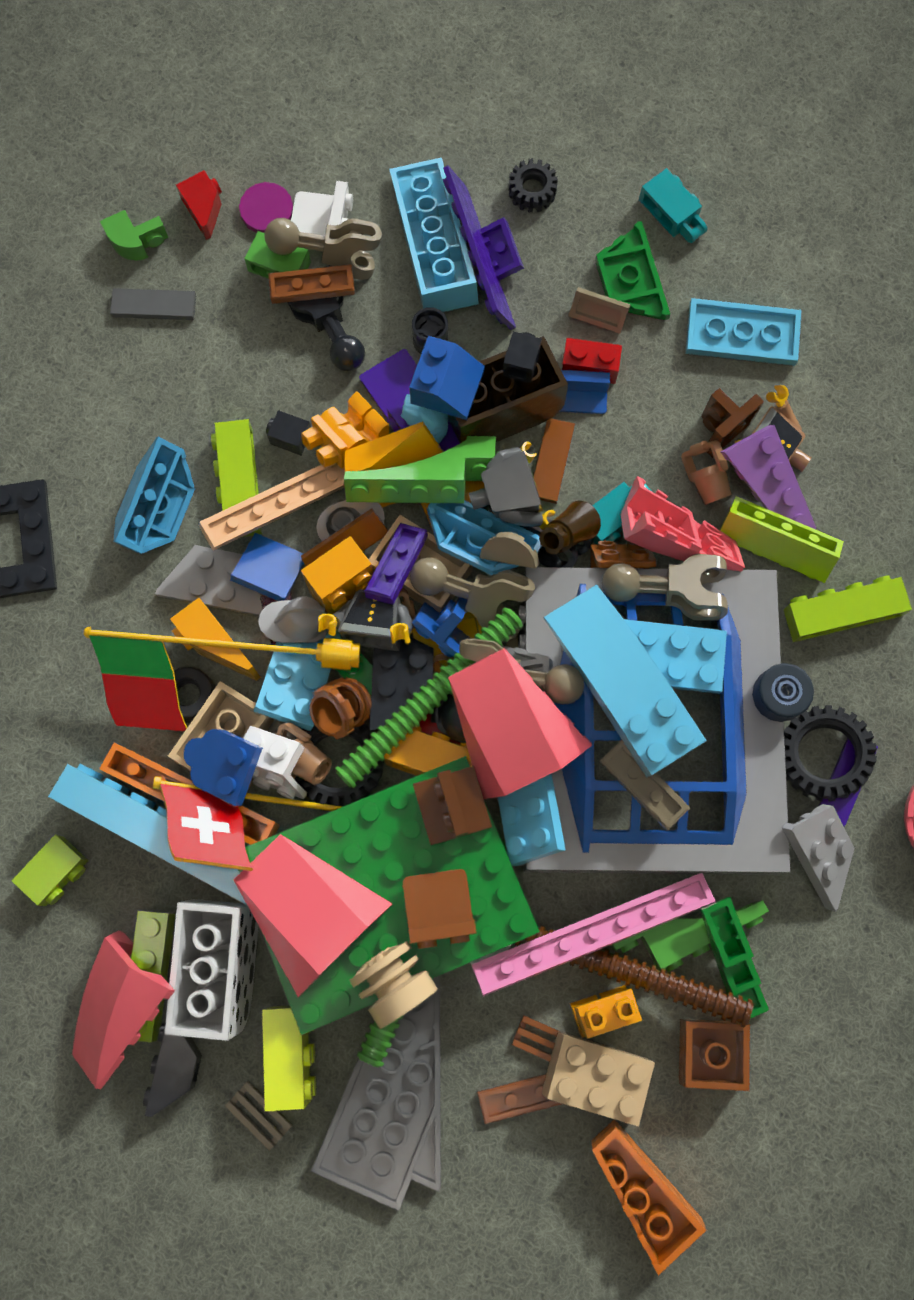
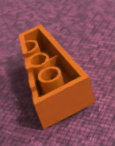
M614 1119L591 1140L592 1151L612 1189H614L625 1214L632 1223L643 1248L651 1259L654 1269L660 1275L706 1231L702 1217Z

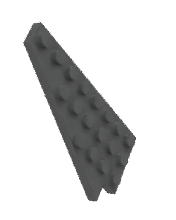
M440 975L432 979L438 990L405 1013L403 1019L398 1020L400 1026L394 1030L395 1038L390 1039L392 1045L386 1049V1052H388L387 1057L382 1058L383 1066H372L361 1061L358 1057L311 1170L315 1174L398 1211L411 1180L438 1192L441 1188Z

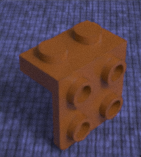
M605 540L598 542V544H591L590 568H609L618 563L629 564L634 568L641 569L656 567V558L652 551L629 541L627 544H616L613 541Z
M463 869L404 878L403 890L410 943L417 942L418 949L437 946V939L449 937L450 944L470 941L469 935L476 934V928L472 916L467 875Z

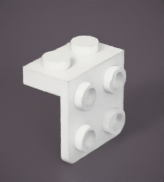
M336 181L334 195L297 192L291 221L297 225L299 231L325 236L327 224L339 225L349 220L347 214L348 211H352L353 194H349L348 183Z
M250 726L243 739L263 747L252 777L254 778L253 783L267 791L270 787L274 788L280 795L288 799H294L295 796L304 799L307 794L306 791L290 775L304 750L302 744Z

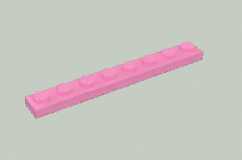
M699 873L472 964V969L482 995L486 996L713 904L715 899L703 873Z

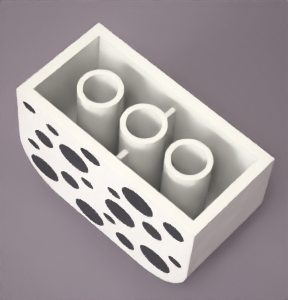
M198 899L177 903L170 985L175 992L168 999L165 1034L228 1041L243 1031L248 1020L252 1002L258 924L248 905Z

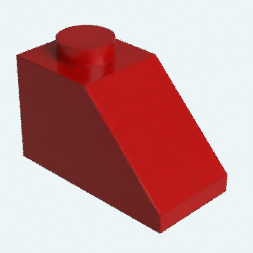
M205 170L176 184V188L185 207L205 239L208 240L212 237L222 205L219 197L222 191L216 179H210Z

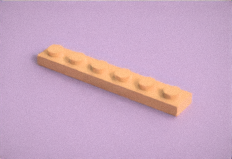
M337 463L326 468L319 465L200 521L198 526L214 551L345 488V467L341 469Z

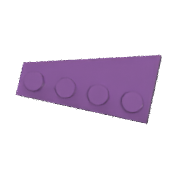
M768 425L721 451L724 458L729 460L736 469L734 470L736 474L752 490L751 493L755 499L761 502L766 509L816 529L775 425Z

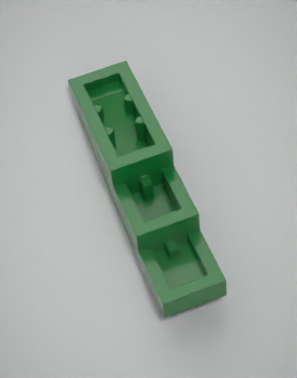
M727 897L701 908L708 939L727 994L732 992L734 997L738 998L741 995L745 1001L748 999L753 1000L754 1006L750 1019L769 1011L759 986L762 984L751 958L754 957L731 898Z

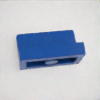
M561 370L568 383L565 404L559 412L605 414L607 412V392L610 385V373Z

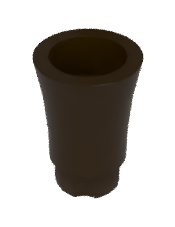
M578 500L572 502L563 513L549 522L545 530L540 533V545L545 548L547 553L558 554L567 551L582 541L594 538L599 533L601 527V520L597 510L585 501Z

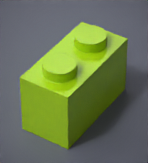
M55 834L13 878L12 882L37 906L53 905L63 896L64 891L62 889L69 881L75 882L83 875L86 870L84 865L89 860L67 839Z

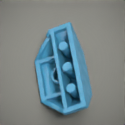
M159 436L156 437L137 465L116 515L113 542L142 554L175 540L195 491L190 469L185 459L184 449Z
M466 500L464 503H430L428 505L427 512L438 549L490 575L518 567V565L480 559L482 547L489 538L496 536L497 533L512 532L524 537V542L533 551L536 550L537 554L542 548L539 535L518 525L503 522L500 518H496L493 513L483 508L474 510L472 503Z

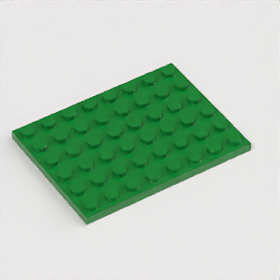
M466 756L245 847L251 863L281 834L392 903L300 997L295 993L264 936L301 1035L368 1007L378 1000L376 994L360 999L358 994L370 986L367 980H364L355 987L352 986L349 980L356 975L363 964L388 947L401 945L407 941L411 949L399 956L403 963L415 955L419 959L408 970L411 976L427 971L430 978L433 979L540 932L487 806L486 809L492 828L436 845H430L413 784L437 777L439 772L446 770L455 772L470 767ZM463 869L467 875L476 934H470V941L450 944L449 937L437 939V946L418 949L417 942L410 943L403 890L404 878Z

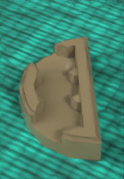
M500 532L496 536L489 538L480 553V559L536 569L540 564L536 550L533 551L524 542V537L512 532Z

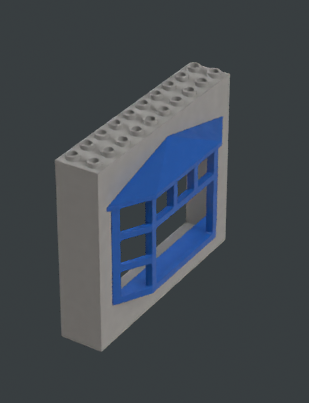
M526 567L524 576L533 581L535 590L531 598L524 601L523 605H519L518 617L522 621L523 627L520 630H523V634H519L518 648L525 649L531 654L538 653L549 656L553 661V667L561 664L574 666L544 620V617L596 584L604 593L602 578L608 568L537 567L535 569ZM635 568L639 575L666 576L668 569ZM727 570L725 576L719 582L702 585L707 591L723 594L728 602L727 615L717 620L718 630L727 631L723 690L720 693L723 782H665L675 792H678L679 797L688 806L690 792H723V830H687L688 811L677 821V828L675 830H640L641 804L632 795L630 828L628 830L593 829L595 791L627 790L618 781H597L594 778V741H621L622 739L617 731L594 730L593 694L584 682V691L578 700L565 705L554 702V705L574 723L575 728L592 743L590 748L562 769L552 773L566 850L519 865L523 866V873L779 875L790 872L789 840L782 829L788 823L784 722L773 721L763 716L756 708L752 696L753 686L758 677L773 665L781 664L777 570H742V572ZM638 592L633 599L626 602L614 601L605 594L612 605H624L626 607L627 620L637 621L636 605H665V594ZM670 606L673 625L684 626L682 611L675 606Z

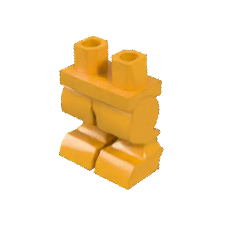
M357 391L348 400L347 413H340L335 407H331L320 416L318 414L312 417V427L302 432L301 436L302 443L308 450H312L319 445L322 447L316 450V455L319 463L324 468L337 463L342 469L345 467V450L388 435L389 424L375 409H372V406Z
M625 985L599 993V999L596 995L570 1003L578 1031L582 1038L586 1037L589 1039L642 1021L632 989H627Z

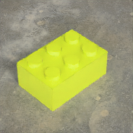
M276 1006L263 1009L265 1111L304 1109L311 1102L313 1096H316L315 1076H310V1066L312 1063H315L314 1044H309L310 1032L303 1035L300 1034L290 1006Z

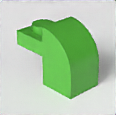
M123 210L100 221L114 250L120 256L129 260L149 258L145 248L149 246L157 247L165 239L169 238L159 216L133 227L126 211Z

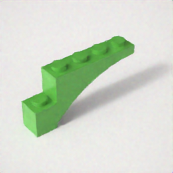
M467 436L465 441L445 452L406 465L368 471H345L346 502L464 503L466 481H483L481 473L486 470V465L496 455V436Z
M763 900L755 901L736 910L741 925H746L747 929L763 921L761 915L769 912ZM677 918L610 945L612 950L620 948L622 953L639 945L636 939L641 938L655 966H657L656 968L660 970L665 968L667 972L683 965L682 958L691 953L695 958L710 950L708 945L710 942L703 918Z

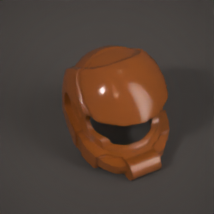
M339 678L312 692L313 698L309 705L311 719L322 733L333 736L335 739L351 734L355 727L363 725L364 721L368 720L372 706L370 694L366 687L356 679Z

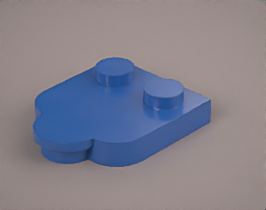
M212 729L207 731L202 738H193L186 744L184 759L187 765L191 767V780L196 787L234 806H242L263 747L226 730Z

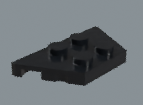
M410 637V643H405V639H401L399 651L374 648L370 734L372 732L377 733L379 731L377 728L380 725L383 727L386 719H392L391 714L393 712L398 713L400 711L399 707L401 705L405 706L407 699L412 700L414 698L412 694L414 692L419 693V688L426 686L428 679L433 680V647Z

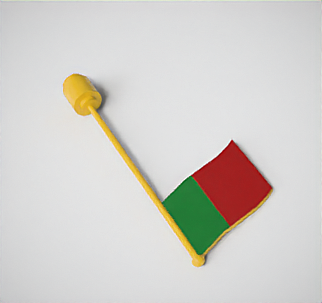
M90 626L86 627L83 631L84 636L91 639L98 658L106 702L116 726L185 731L188 728L180 710L174 670L164 642L316 655V661H321L322 668L351 670V667L358 668L360 662L361 644L353 643V640L324 638L323 643H317V649L91 630Z

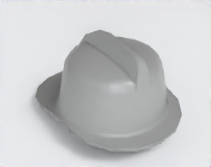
M344 500L333 503L318 518L316 526L318 536L321 541H324L371 508H373L384 523L383 508L376 502H346Z
M307 596L296 597L293 600L272 602L265 606L259 615L258 623L261 632L274 642H318L326 636L329 630L325 629L318 632V617L326 614L325 608H322L318 601Z

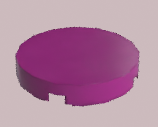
M263 182L255 184L245 191L240 200L239 210L242 221L248 229L255 233L258 231L265 233L267 225L272 220L277 218L291 220L293 204L291 196L285 188L276 183Z

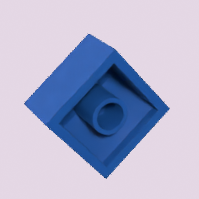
M428 336L409 386L410 402L417 406L467 420L485 366L458 344Z

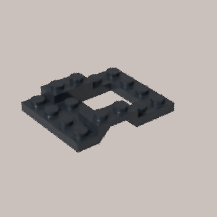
M44 479L1 485L0 516L19 514L23 564L0 568V598L56 590L57 580L47 482Z

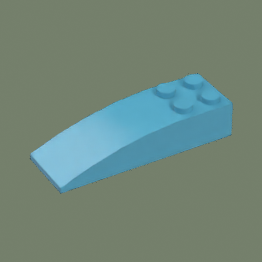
M441 157L389 170L423 309L436 308L445 312L477 305L479 302L476 278L468 255L466 242L459 229L461 226L460 221L451 206V203L454 202L453 196L447 192L443 183V179L446 176Z
M597 584L544 617V620L575 668L581 673L584 682L646 778L707 741L651 656Z

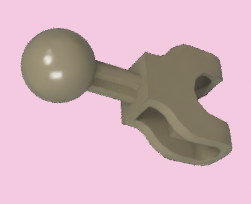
M277 218L267 225L264 233L266 245L272 252L278 255H288L294 252L297 247L323 251V264L331 266L352 264L353 279L360 280L369 279L373 275L375 268L373 257L364 251L376 249L382 237V232L377 224L360 219H349L339 225L327 224L325 236L300 232L293 221L287 218Z
M708 554L692 555L682 564L669 565L666 576L639 575L638 571L631 565L618 563L609 567L602 578L604 593L610 599L617 602L629 601L638 592L665 594V606L679 608L684 615L692 620L715 621L724 618L728 613V602L725 596L707 591L702 586L706 583L719 582L725 576L727 563L721 556Z
M431 557L417 561L410 572V581L413 588L422 595L432 596L445 591L467 599L465 611L474 614L482 628L488 627L490 620L495 621L496 614H502L501 610L504 608L503 601H527L535 590V585L531 579L510 570H504L490 576L478 573L474 583L448 574L445 565L440 560ZM516 629V634L514 636L510 635L509 639L516 637L519 634L520 629Z
M465 639L459 645L460 655L465 659L475 662L503 649L495 641L482 639ZM568 664L557 665L548 673L525 670L532 677V681L542 691H545L552 701L558 704H571L578 700L584 691V679L574 666Z

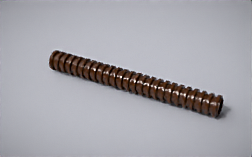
M541 926L538 928L539 933L516 942L515 946L537 939L555 930L550 929L546 931V928ZM607 948L605 951L597 950L570 961V966L577 964L581 970L584 967L588 968V972L596 971L598 976L605 974L609 980L612 977L616 978L618 983L622 980L626 982V986L633 984L635 989L644 988L646 993H649L650 990L654 992V996L664 995L663 999L668 1000L669 997L673 999L674 1003L678 1001L683 1002L682 1005L687 1007V1004L692 1005L693 1010L700 1008L704 1014L709 1011L713 1017L720 1015L721 1020L725 1021L728 1018L731 1019L733 1024L737 1021L744 1028L748 1025L754 1006L752 999L745 1001L741 995L737 998L733 996L732 992L728 994L723 993L721 988L717 991L714 990L712 985H709V988L705 987L704 982L700 981L697 984L694 983L695 980L692 978L689 981L686 980L684 975L677 977L675 972L668 974L664 968L660 971L656 969L657 966L652 965V967L647 966V962L637 963L638 959L629 960L627 955L620 957L618 952H614V954L609 953L610 949Z

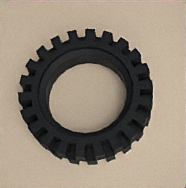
M825 705L824 709H819V706L812 707L811 711H805L797 718L791 720L789 726H786L784 730L786 780L792 782V787L796 791L800 789L803 791L802 795L806 797L811 795L815 797V800L822 801V799H828V802H831L837 798H848L850 794H855L864 786L876 763L877 756H875L877 747L876 743L872 741L874 737L872 732L866 730L867 724L863 720L859 722L856 719L858 715L851 712L850 715L844 713L845 708L842 707L834 710L832 705ZM819 728H831L843 733L851 741L855 750L853 768L846 775L837 779H821L812 775L805 769L799 758V743L806 734Z
M365 722L363 725L355 727L354 731L347 735L359 742L361 746L364 745L363 741L365 739L369 740L372 738L370 726L368 727ZM315 724L311 731L302 729L311 735L310 740L314 743V746L322 739L328 737ZM379 760L377 762L378 766L376 768L372 767L369 775L365 773L362 776L364 780L362 782L358 780L355 783L357 785L355 788H350L349 786L330 788L321 783L313 785L297 776L294 780L306 791V796L316 803L344 807L371 795L370 793L373 789H376L379 779L382 777L384 760Z

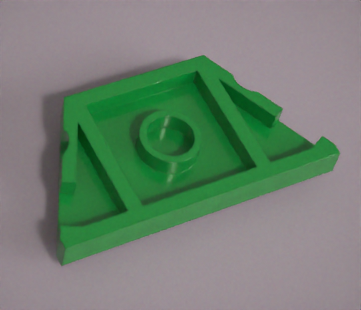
M639 221L626 235L619 236L610 247H605L596 255V266L606 297L630 304L628 313L668 320L671 315L643 223Z

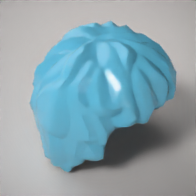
M407 394L405 396L401 417L410 426L423 421L439 444L448 431V414L411 404L410 395Z

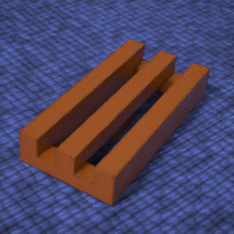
M523 1015L512 1045L550 1062V1054L525 1044L520 1039L521 1036H524L554 1049V1042L525 1030V1026L529 1024L556 1037L559 1030Z

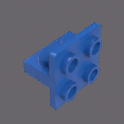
M459 597L454 602L450 599L440 613L424 602L412 624L422 637L430 638L437 643L443 654L448 657H454L455 653L460 654V642L470 639L469 636L457 627L466 613L465 607L468 600Z

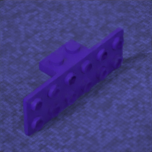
M447 165L443 167L446 176L443 179V183L447 192L453 196L452 209L456 217L461 219L462 226L459 227L461 235L465 242H469L471 250L468 251V255L472 264L478 268L479 274L476 275L478 284L483 291H486L488 297L485 300L486 307L491 315H496L500 324L504 323L512 330L516 326L500 280L524 269L509 224L503 217L481 228L467 186Z
M406 349L400 350L359 376L360 381L386 417V422L389 424V429L392 433L410 426L401 417L405 396L407 394L410 395L409 386L417 364ZM449 420L448 431L439 443L443 452L460 444Z

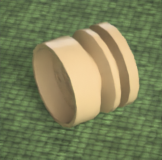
M407 941L401 945L388 947L363 964L356 975L349 980L353 987L364 980L368 981L370 986L358 995L360 999L376 994L378 1000L368 1011L380 1029L413 1009L438 990L427 971L413 976L409 973L408 970L419 960L416 955L404 963L399 956L411 949Z

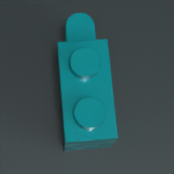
M667 168L642 186L639 201L673 238L680 233L686 241L692 243L707 232L705 222L699 217L702 209L699 199L694 194H690L683 186L680 178L673 175Z
M625 482L592 505L597 510L601 520L600 531L593 538L594 544L605 540L617 542L621 538L619 534L623 531L621 512L631 490V487L629 488ZM644 484V487L651 491V489L646 484Z

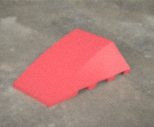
M639 476L636 477L621 512L625 540L650 551L681 561H685L695 554L721 556L727 563V570L742 572L745 565L735 540L705 520L702 524H699L694 520L690 510L684 506L680 508L666 500L668 496L660 490H657L656 493L644 487L646 481Z
M505 648L448 677L471 763L474 766L484 799L506 796L562 769L592 746L587 737L583 736L575 728L574 723L553 704L552 699L544 691L542 692L532 681V677Z
M281 834L251 862L253 871L243 870L233 879L298 997L392 905L389 901Z
M119 930L103 940L83 994L75 1030L72 1055L96 1089L103 1088L124 1060L123 1051L128 1045H135L141 1037L139 1030L146 1021H153L160 1012L157 1006L162 999H169L175 992L162 975L138 968L130 958L133 942L125 933Z

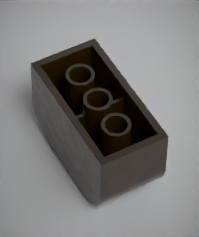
M544 336L539 337L542 339L541 350L531 384L503 377V365L507 351L479 361L485 366V370L467 420L448 415V420L459 443L465 441L467 436H496V442L546 422L563 408L568 383Z

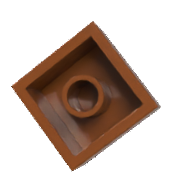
M680 1019L679 1084L685 1088L749 1091L750 1025L748 1024L744 1028L741 1027L739 1022L733 1024L728 1021Z

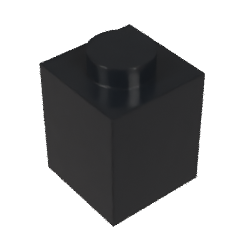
M513 331L504 360L503 377L531 384L540 355L542 339L537 338L531 333Z
M278 410L275 418L269 420L266 434L271 445L302 456L305 446L302 443L301 433L311 428V425L307 420Z

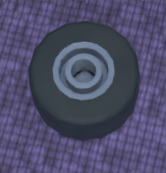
M782 663L773 665L758 677L753 686L752 696L756 708L763 716L773 721L785 722L793 720L809 708L813 701L814 687L811 678L803 669L793 664Z

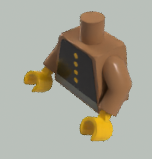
M775 385L774 388L777 394L775 392H768L766 399L768 402L776 404L774 407L771 405L753 433L768 425H775L790 464L803 472L812 458L798 449L806 436L802 432V428L787 400L789 396L787 387Z

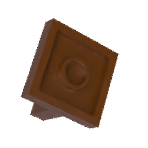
M720 388L717 389L710 396L701 415L705 427L713 432L709 442L717 440L723 449L753 422L764 401L755 394L739 408ZM710 448L707 453L713 458L714 456Z
M474 766L455 772L450 770L439 772L437 777L413 784L431 846L492 828Z

